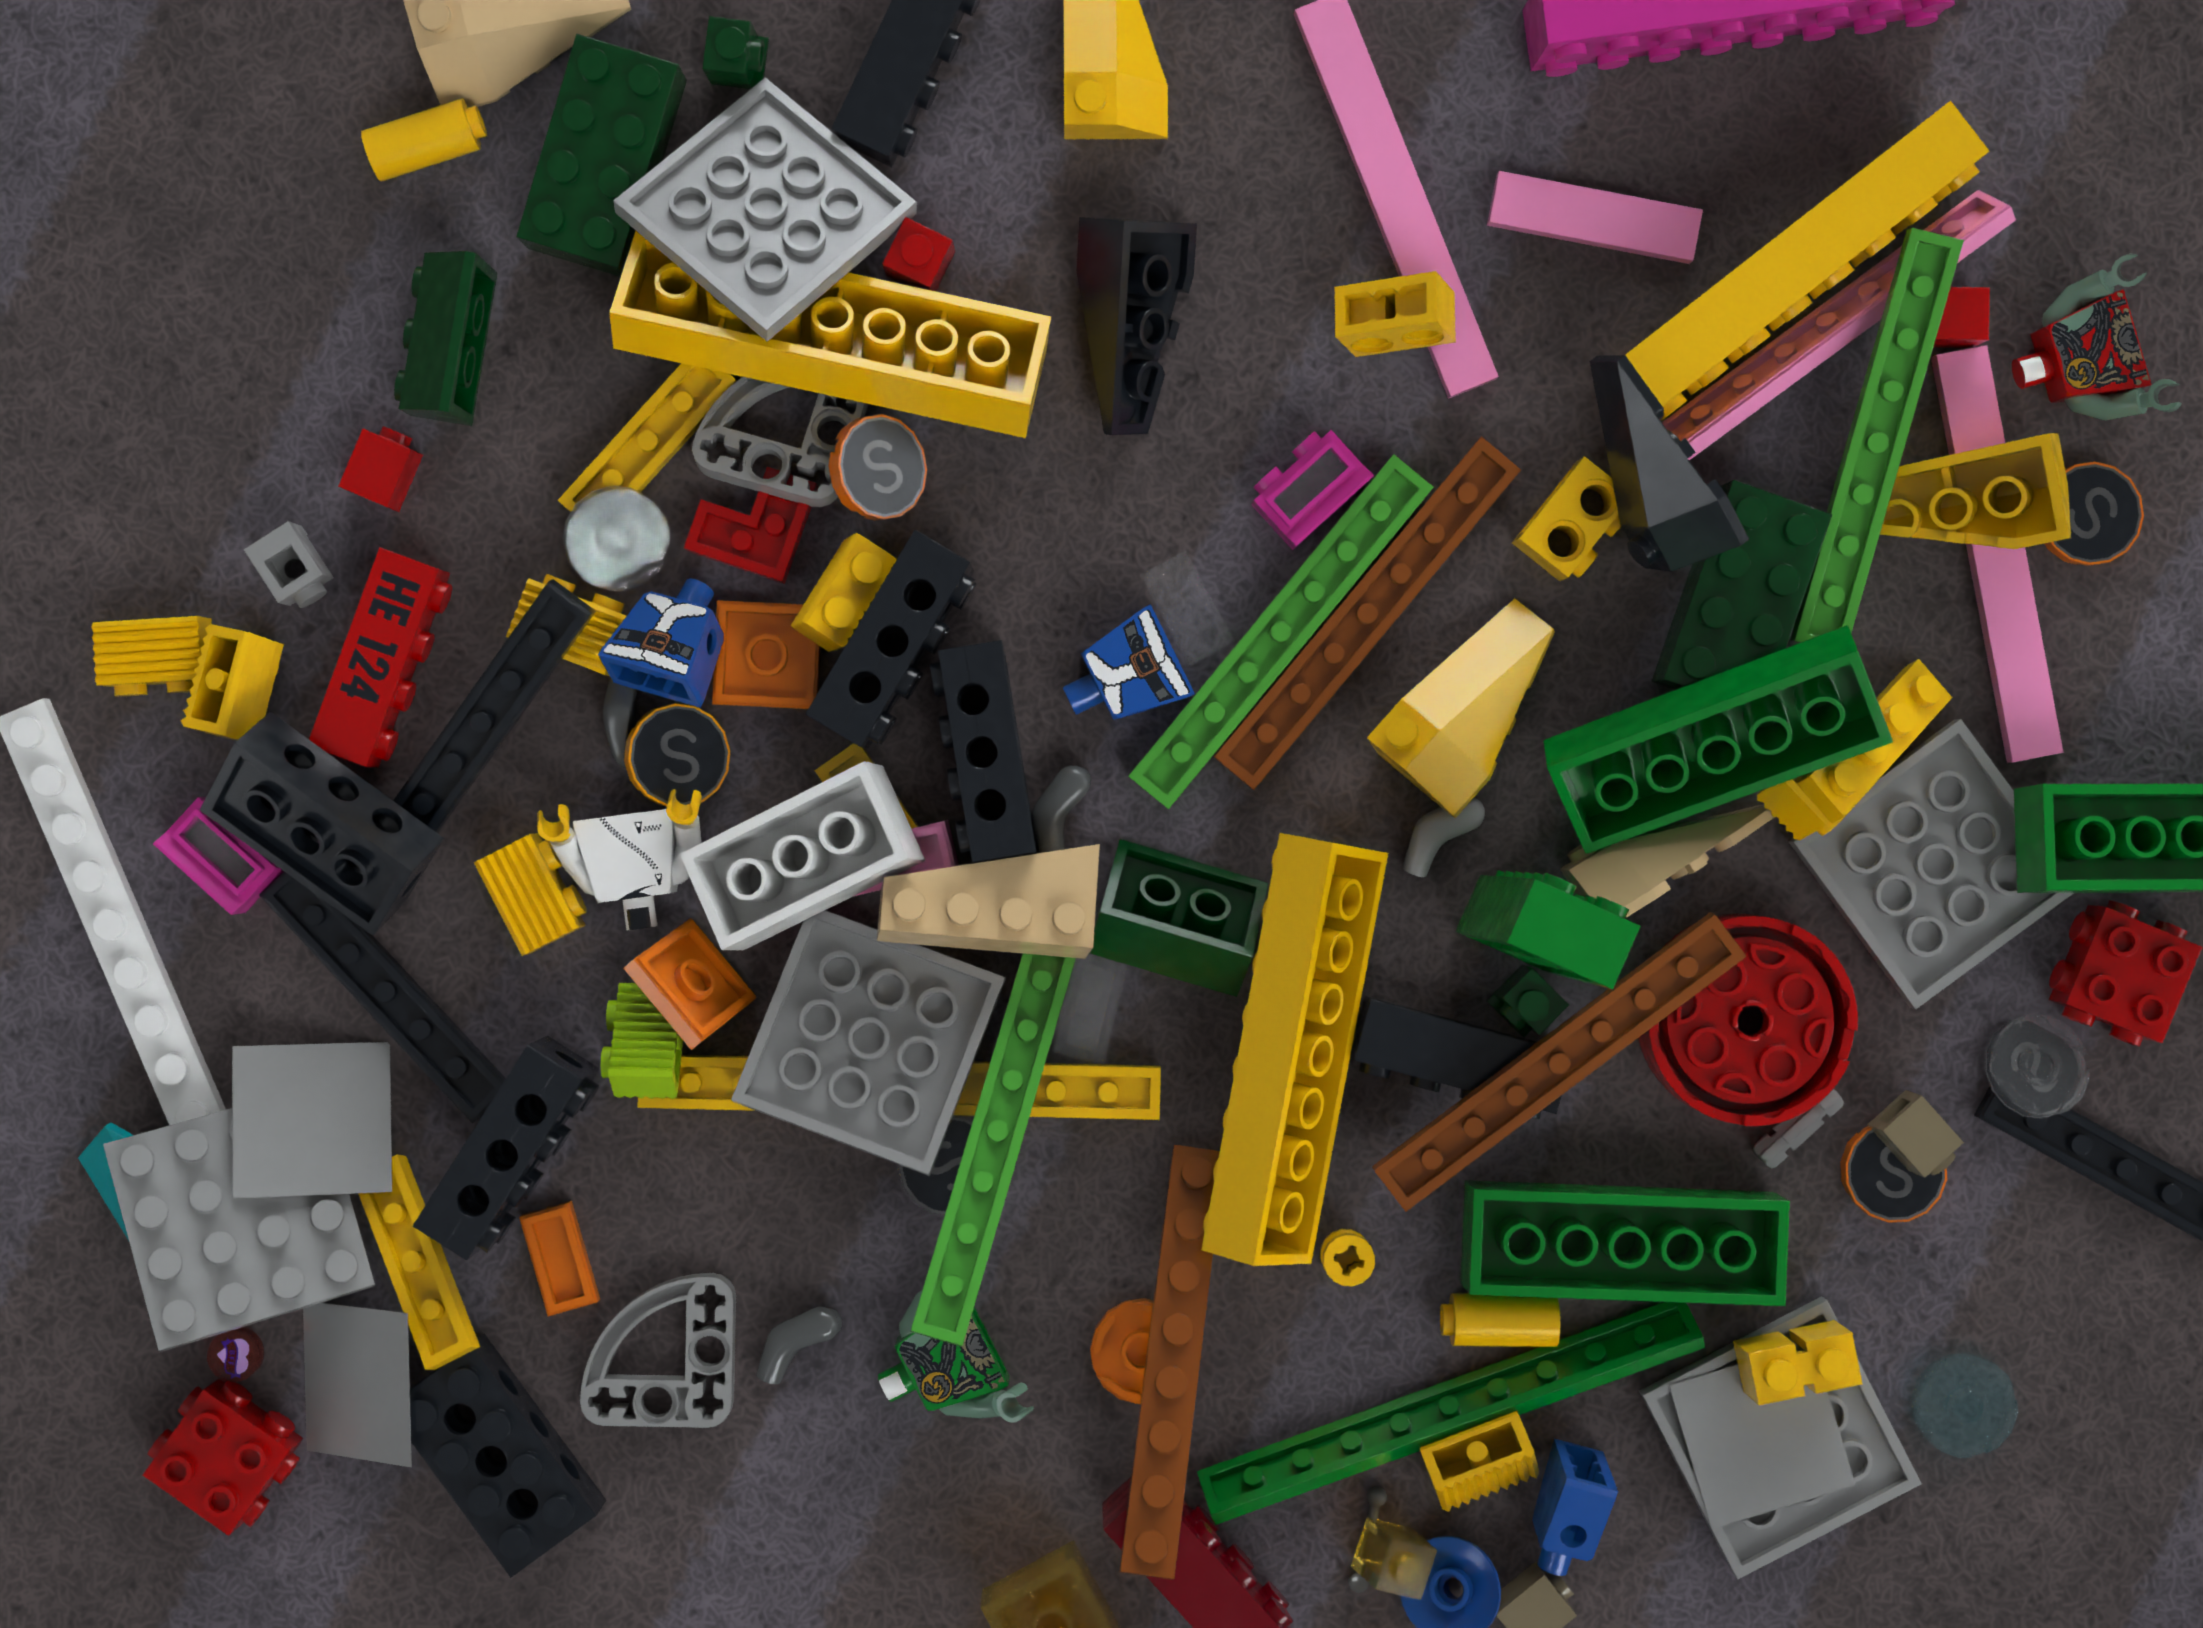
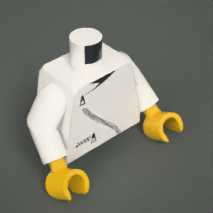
M673 789L670 793L666 809L573 821L574 830L570 827L569 808L564 804H559L558 816L560 821L554 823L547 821L540 810L537 813V830L543 839L550 841L562 867L584 893L595 896L598 903L623 901L626 930L656 927L657 919L654 896L677 892L678 885L688 880L689 875L680 854L702 843L698 816L702 795L698 790H694L691 804L684 805L678 802L676 799V789Z

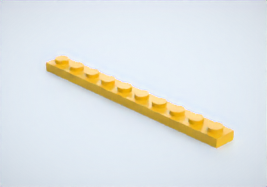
M682 1055L678 1096L674 1099L669 1097L663 1099L654 1097L651 1099L646 1096L638 1098L637 1108L755 1111L731 1100L748 1056ZM974 1061L954 1115L975 1116L990 1062ZM1045 1063L1030 1117L1160 1120L1161 1066Z

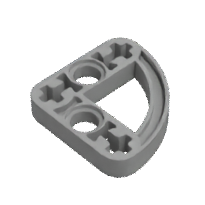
M742 377L731 385L711 406L696 432L692 452L699 470L704 475L716 480L761 491L797 503L800 502L811 507H823L834 502L838 496L832 487L828 465L830 452H835L836 445L823 443L818 437V431L823 424L829 421H839L846 426L857 418L865 417L869 404L847 400L846 411L838 407L841 398L819 393L802 447L797 448L730 429L735 421L755 403L777 391L789 388L788 386ZM718 442H724L728 454L742 458V448H748L743 456V471H737L736 459L727 456H719L716 463H711L705 449H714ZM765 454L774 455L782 461V469L779 474L770 479H762L752 471L755 460ZM792 462H798L796 465L798 474L807 477H815L818 470L825 471L826 480L830 485L821 484L817 492L811 491L808 480L793 475V486H788L786 483L792 472Z
M716 1273L681 1276L660 1283L629 1302L602 1332L588 1359L580 1394L581 1410L586 1419L593 1424L601 1426L709 1428L724 1422L733 1407L735 1384L736 1293L731 1281L725 1276ZM708 1285L715 1286L716 1294L725 1295L726 1301L720 1302L715 1309V1323L725 1320L726 1328L717 1325L696 1327V1320L705 1322L707 1319V1303L698 1301L697 1295L704 1294ZM686 1300L685 1376L608 1374L613 1357L621 1342L639 1322L663 1307ZM706 1336L717 1337L724 1345V1358L712 1364L701 1360L696 1350L698 1340ZM695 1372L707 1376L725 1373V1380L716 1377L713 1384L714 1398L723 1399L724 1405H718L712 1415L705 1414L706 1409L704 1405L696 1404L695 1399L702 1398L705 1393L706 1377L696 1380ZM628 1386L636 1387L632 1402L634 1414H627L629 1403H615L610 1408L609 1413L602 1412L600 1403L592 1401V1397L597 1396L601 1392L602 1387L609 1388V1394L614 1398H626L630 1393ZM652 1387H660L668 1391L672 1399L671 1409L663 1414L650 1412L644 1405L645 1391Z

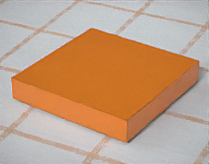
M717 600L716 618L724 633V641L713 672V705L809 709L819 689L820 646L790 626L804 604Z
M692 918L642 952L623 968L691 1050L757 998Z

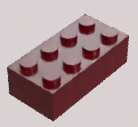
M1131 1477L1102 1503L1103 1530L1121 1550ZM1184 1500L1175 1577L1173 1580L1146 1576L1193 1628H1291L1290 1624L1293 1622V1619L1286 1610L1289 1603L1281 1592L1269 1581L1262 1586L1251 1572L1254 1565L1247 1555L1235 1543L1227 1548L1216 1534L1219 1527L1214 1524L1212 1517L1200 1505L1192 1510Z

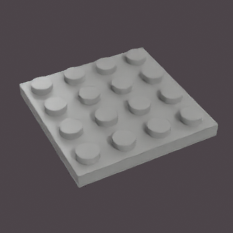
M766 77L613 200L615 213L767 342L899 230L905 217L911 219L917 214V201Z
M1954 719L1891 765L1853 809L1830 832L1821 836L1816 831L1802 840L1792 838L1788 841L1909 1008L1912 1009L1919 1008L2074 894L2017 893L2014 791L1962 719Z
M824 910L804 920L731 1100L734 1103L930 1176L1005 983V977L917 944L877 941V929Z
M232 1108L103 1144L159 1353L375 1286L349 1194L232 1199Z
M1821 1296L1740 1339L1779 1331L1791 1340L1789 1329L1832 1320L1838 1322L1828 1300ZM1733 1342L1639 1390L1731 1572L1737 1579L1922 1484L1859 1360L1863 1384L1828 1391L1856 1486L1715 1529H1711L1669 1385L1737 1365Z

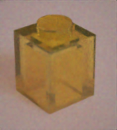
M1367 1517L1351 1567L1376 1590L1421 1600L1437 1549L1411 1528Z

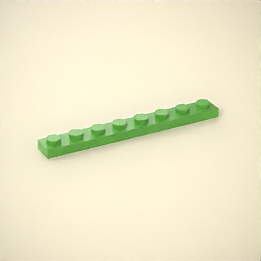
M1917 228L1906 230L1827 509V513L1833 515L1798 612L1791 640L1804 642L1846 625L1849 626L1852 633L1964 240Z
M1393 454L1128 777L1169 809L1434 487Z
M1022 954L910 1332L960 1347L963 1346L1076 958Z

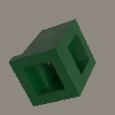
M709 16L702 69L710 83L713 85L752 89L764 79L769 38L758 36L751 21Z
M1523 964L1486 1000L1523 1038L1530 1031L1541 1035L1569 1006L1533 968Z

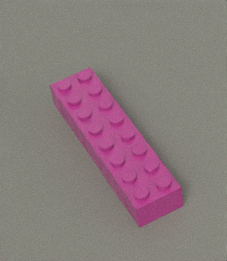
M1528 0L1522 12L1531 71L1546 70V76L1558 77L1576 72L1578 70L1577 65L1597 62V67L1600 70L1619 68L1627 65L1629 58L1648 55L1649 62L1658 63L1680 57V51L1700 48L1701 55H1716L1731 50L1734 43L1751 41L1752 48H1767L1782 43L1784 36L1803 34L1804 41H1818L1835 35V29L1854 27L1855 34H1868L1886 28V22L1905 20L1906 27H1919L1936 22L1938 15L1945 9L1955 5V0Z

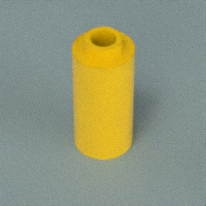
M463 98L361 131L366 155L380 182L481 150L480 138L487 136V130L478 107L475 105L468 108Z
M1451 1293L1449 1304H1441L1440 1306L1441 1335H1449L1452 1346L1557 1347L1560 1339L1558 1298Z

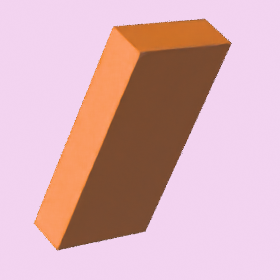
M572 1200L522 1214L519 1219L548 1317L599 1302L601 1299Z

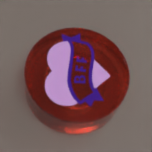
M244 1327L221 1333L209 1345L207 1351L209 1368L215 1376L223 1381H243L261 1367L264 1360V1346L255 1332Z

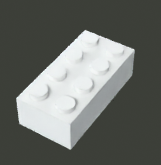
M866 761L680 854L721 950L741 951L883 882L884 877L895 876L925 861L884 767Z

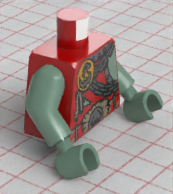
M2130 253L2121 256L2115 261L2111 271L2099 270L2067 286L2043 313V328L2031 333L2035 353L2016 358L2012 361L2013 378L2020 389L2044 383L2051 403L2065 402L2072 412L2104 421L2144 414L2148 407H2154L2162 412H2173L2181 406L2182 403L2180 402L2168 405H2161L2159 403L2158 394L2160 390L2167 386H2178L2180 384L2170 379H2161L2153 385L2151 384L2124 289L2114 292V286L2116 285L2131 287L2144 280L2147 272L2133 280H2128L2122 276L2120 271L2123 262L2138 256L2137 254ZM2151 385L2148 392L2142 389Z

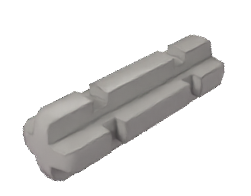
M1833 1089L1819 1104L1793 1119L1777 1123L1772 1128L1775 1133L1771 1137L1766 1133L1754 1144V1153L1766 1166L1771 1169L1776 1168L1788 1157L1785 1152L1789 1148L1795 1151L1824 1124L1822 1118L1825 1115L1831 1118L1843 1107L1844 1101L1842 1097Z

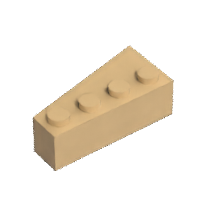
M1100 844L884 877L880 893L877 941L1085 959L1093 949Z

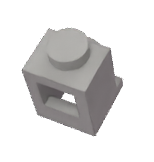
M289 521L248 546L244 551L278 603L288 606L297 603L300 608H304L326 595L327 590L323 585L334 577L310 542L304 528ZM301 560L305 566V573L297 579H293L290 575V566L293 562Z

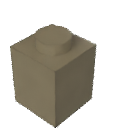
M1908 1090L1900 1094L1867 1124L1908 1171L1924 1178L1929 1174L1936 1175L1946 1169L1956 1157L1953 1152L1964 1143L1922 1095Z
M1534 1562L1501 1589V1601L1497 1617L1506 1628H1563L1577 1616L1568 1602V1599L1574 1593L1561 1576L1550 1573L1546 1574L1537 1565V1562Z

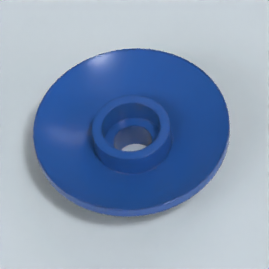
M1440 1536L1423 1542L1408 1556L1400 1575L1402 1605L1408 1618L1416 1628H1489L1497 1616L1501 1601V1586L1496 1568L1483 1550L1466 1539L1455 1536ZM1451 1578L1458 1579L1463 1585V1593L1460 1597L1453 1595L1449 1590L1448 1584Z

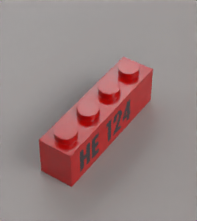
M379 547L309 737L310 741L329 754L365 767L379 768L381 760L388 761L398 741L399 734L393 730L400 711L406 712L409 709L415 696L416 683L412 682L411 679L418 662L424 663L427 660L433 647L435 636L429 632L436 613L442 614L445 611L451 598L453 587L447 583L450 576L449 572Z

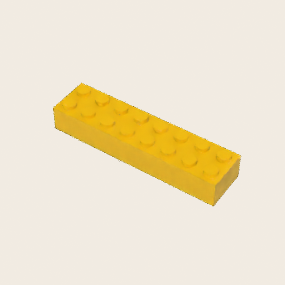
M1951 100L1625 354L1664 408V416L1661 420L1687 401L1681 393L1686 389L1690 395H1693L1729 369L1723 359L1727 357L1731 363H1734L1743 355L1748 354L1771 336L1765 328L1767 325L1772 331H1775L1785 322L1787 323L1813 303L1808 297V293L1813 299H1816L1826 290L1831 289L1852 273L1855 267L1884 248L1896 238V235L1917 222L1934 209L1941 200L1962 187L1980 172L1974 163L1990 151Z
M635 231L609 312L613 349L1026 438L1046 356L1051 316L848 272L767 342L637 231Z
M1279 834L1277 848L1272 856L1273 871L1268 897L1262 909L1263 924L1258 951L1252 962L1253 977L1248 1003L1242 1015L1243 1030L1239 1052L1233 1064L1234 1078L1230 1100L1223 1116L1224 1131L1220 1153L1213 1169L1214 1185L1211 1201L1203 1223L1204 1238L1201 1249L1203 1251L1251 1266L1312 1263L1389 853L1290 834Z

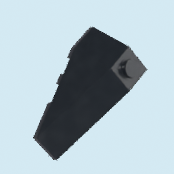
M1079 217L1076 271L1103 431L1106 435L1148 434L1165 377L1163 367L1158 363L1160 353L1166 339H1176L1180 323L1170 320L1178 292L1189 294L1194 277L1197 223Z
M1597 355L1589 361L1620 524L1629 540L1627 547L1633 559L1646 569L1673 572L1741 546L1748 541L1749 538L1726 493L1715 479L1706 484L1688 460L1696 452L1686 438L1680 441L1675 434L1667 430L1660 420L1664 416V408L1625 355Z

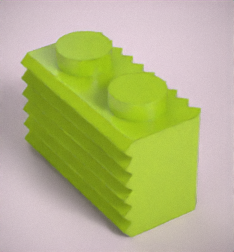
M619 983L617 1000H609L607 1003L606 1026L607 1031L613 1032V1039L611 1040L612 1046H603L601 1076L602 1078H609L613 1095L618 1098L623 1096L643 1098L646 1096L651 1099L654 1097L674 1099L678 1096L683 1040L636 983Z

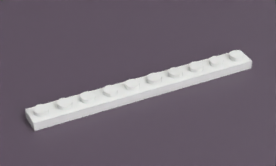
M42 698L0 716L1 735L169 1125L226 1110L50 699Z

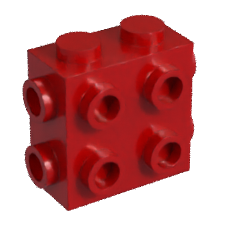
M2109 900L2106 907L2088 905L2086 911L2080 912L2071 925L2069 939L2073 942L2066 959L2060 960L2051 973L2049 986L2053 990L2049 1000L2065 1006L2061 1015L2070 1020L2092 1027L2096 1019L2112 1026L2109 1035L2137 1047H2140L2143 1039L2163 1043L2200 955L2202 946L2185 940L2188 931L2160 920H2156L2155 925L2151 926L2137 920L2140 911L2125 904Z
M218 1379L205 1389L199 1386L195 1387L178 1409V1413L184 1416L174 1431L167 1428L154 1442L147 1453L148 1456L153 1458V1461L142 1476L229 1536L243 1523L251 1527L270 1503V1500L263 1496L274 1480L281 1485L296 1467L301 1458L294 1454V1451L304 1438L294 1432L295 1425L289 1418L276 1411H269L267 1413L251 1402L253 1396L245 1387L233 1381H226L224 1383Z

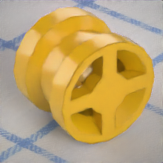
M1339 1229L1332 1232L1324 1239L1320 1248V1259L1327 1275L1335 1283L1342 1286L1362 1284L1371 1276L1375 1267V1255L1371 1245L1361 1233L1355 1230ZM1354 1261L1359 1262V1263H1354V1264L1351 1265V1266H1348V1269H1347V1265L1352 1264Z

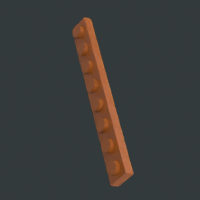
M1481 436L1213 758L1249 788L1255 790L1518 475L1521 469Z
M1712 912L1708 913L1616 982L1613 990L1607 989L1372 1166L1373 1170L1405 1212H1407L1747 956L1717 916Z
M1174 1145L1172 1149L1120 1573L1173 1580L1175 1577L1213 1260L1212 1253L1201 1249L1204 1238V1218L1209 1210L1214 1185L1213 1169L1220 1151L1181 1145Z

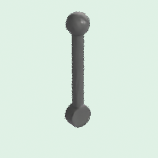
M1379 1486L1372 1487L1367 1493L1370 1507L1356 1570L1350 1573L1348 1577L1350 1589L1356 1593L1364 1592L1369 1586L1366 1568L1379 1509L1387 1501L1386 1491Z

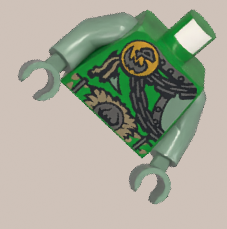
M922 1291L918 1292L899 1322L900 1336L897 1337L895 1348L902 1362L878 1374L879 1383L888 1400L893 1402L916 1390L927 1411L939 1409L946 1416L979 1419L1002 1417L1004 1420L1012 1423L1020 1421L1033 1412V1406L1023 1407L1016 1399V1397L1028 1390L1025 1383L1020 1382L1007 1391L1001 1390L1009 1386L1010 1375L975 1306L962 1347L910 1332Z

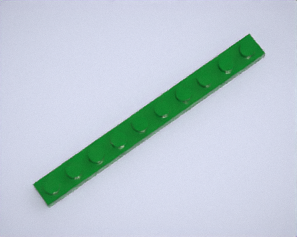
M1663 1302L1561 1339L1557 1347L1533 1349L1197 1471L1211 1517L1214 1524L1217 1525L1419 1452L1420 1447L1514 1411L1521 1415L1704 1349V1337L1687 1303Z

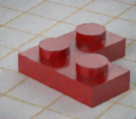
M767 467L763 479L773 478L780 471ZM791 474L786 483L788 486H793V475ZM808 480L810 490L817 492L819 488L817 483ZM758 491L751 514L747 515L700 499L684 549L690 553L785 584L812 507L804 503H797Z

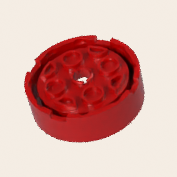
M1753 914L1719 915L1717 918L1747 957L1638 1038L1640 1047L1649 1068L1657 1080L1668 1092L1687 1106L1711 1118L1743 1126H1766L1793 1119L1819 1104L1834 1089L1844 1075L1850 1063L1847 1060L1852 1048L1855 1030L1858 1031V1010L1855 993L1844 967L1835 954L1822 941L1805 929L1779 919ZM1691 926L1685 928V929L1682 930L1680 933H1678L1677 935H1675V936H1674L1669 942H1667L1664 946H1666L1668 943H1670L1672 940H1674L1676 937H1678L1680 934H1682L1684 931H1686V930H1687L1688 928H1690ZM1745 1006H1757L1762 1011L1764 1017L1761 1029L1752 1035H1745L1737 1028L1738 1016Z

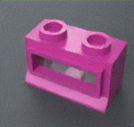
M1332 430L1323 438L1314 431L1292 451L1298 460L1289 469L1282 473L1276 466L1253 487L1259 493V496L1253 500L1251 505L1292 550L1374 476Z
M198 797L153 845L230 915L246 913L260 898L259 894L284 871L201 812L200 808L206 797Z

